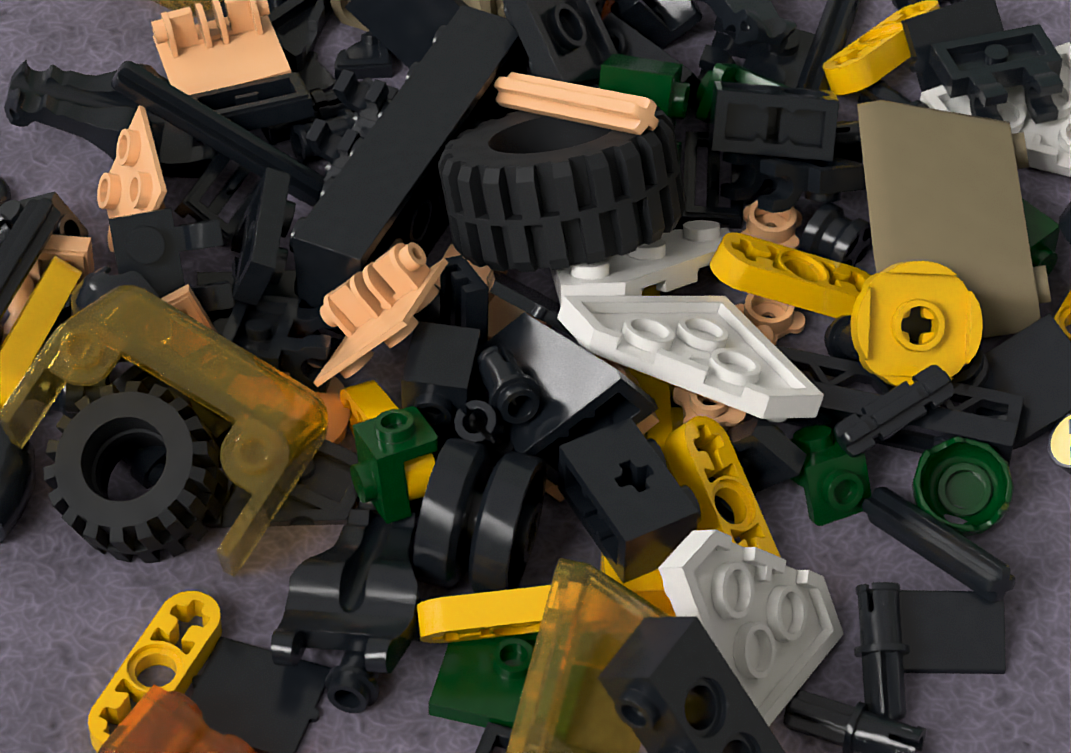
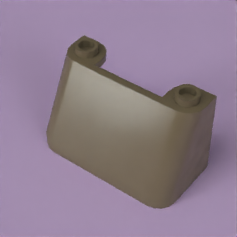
M885 100L857 104L876 273H880L893 264L905 261H929L948 267L957 274L955 275L957 278L963 281L967 290L973 292L979 302L983 319L982 338L1019 333L1041 319L1039 304L1051 302L1046 265L1033 267L1018 176V169L1029 168L1024 132L1012 134L1010 122L909 104ZM920 307L911 308L910 316L903 318L901 322L902 331L909 333L910 339L918 343L920 334L930 332L932 327L931 319L921 317Z

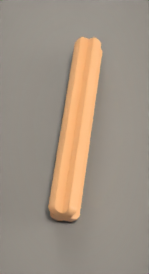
M511 72L507 77L499 76L493 85L498 90L496 102L505 108L635 135H641L645 129L653 131L659 122L654 116L657 108L656 103L646 97Z

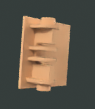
M211 0L215 20L208 22L202 4L196 3L195 11L198 20L196 25L194 24L190 6L170 12H162L161 19L151 21L154 43L169 83L187 95L292 73L268 17L270 9L267 0H224L227 17L223 15L219 0Z
M140 105L129 129H123L119 135L116 158L110 172L104 173L99 181L97 191L98 205L101 209H107L109 218L166 208L163 201L167 193L146 109ZM109 226L108 247L111 252H114L111 231Z
M410 242L407 245L398 243L376 259L375 262L365 266L363 271L357 272L335 290L326 294L324 304L320 307V315L327 325L331 327L338 326L346 336L313 383L319 387L337 373H340L347 379L359 371L374 354L373 348L382 342L389 348H392L405 339L419 323L413 315L425 308L439 293V289L434 284L447 266L448 261L443 258L429 268L425 264L427 261L425 252L418 244Z

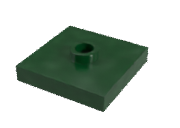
M596 626L450 642L428 703L429 715L486 728L488 722L564 744L595 640Z

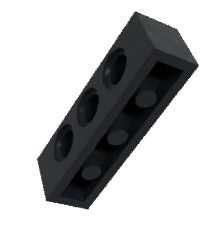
M697 616L645 617L597 677L615 703V711L619 718L632 728L648 753H786Z

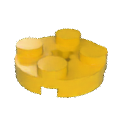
M929 261L899 262L887 267L880 273H875L868 277L862 286L861 293L856 298L851 314L852 341L854 348L859 354V361L863 368L869 373L875 374L885 383L895 387L904 381L912 385L914 383L912 376L930 365H938L952 380L953 378L951 377L959 373L964 364H969L973 359L982 338V312L973 292L968 291L963 281L955 276L957 274L948 267ZM920 307L921 317L931 319L932 324L930 332L920 334L919 343L917 344L911 343L909 333L901 329L902 319L910 316L911 308Z

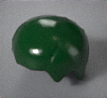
M959 436L952 437L924 451L919 459L911 486L917 507L964 537L981 534L998 524L1009 511L1014 491L1008 462L989 444ZM944 514L956 516L968 522L964 524L951 523L945 519Z

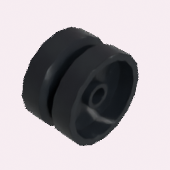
M456 437L447 439L431 472L421 506L413 553V573L416 580L450 589L465 576L469 568V580L474 593L518 589L535 543L546 487V463L544 458L510 451L497 462L492 471V461L485 444Z

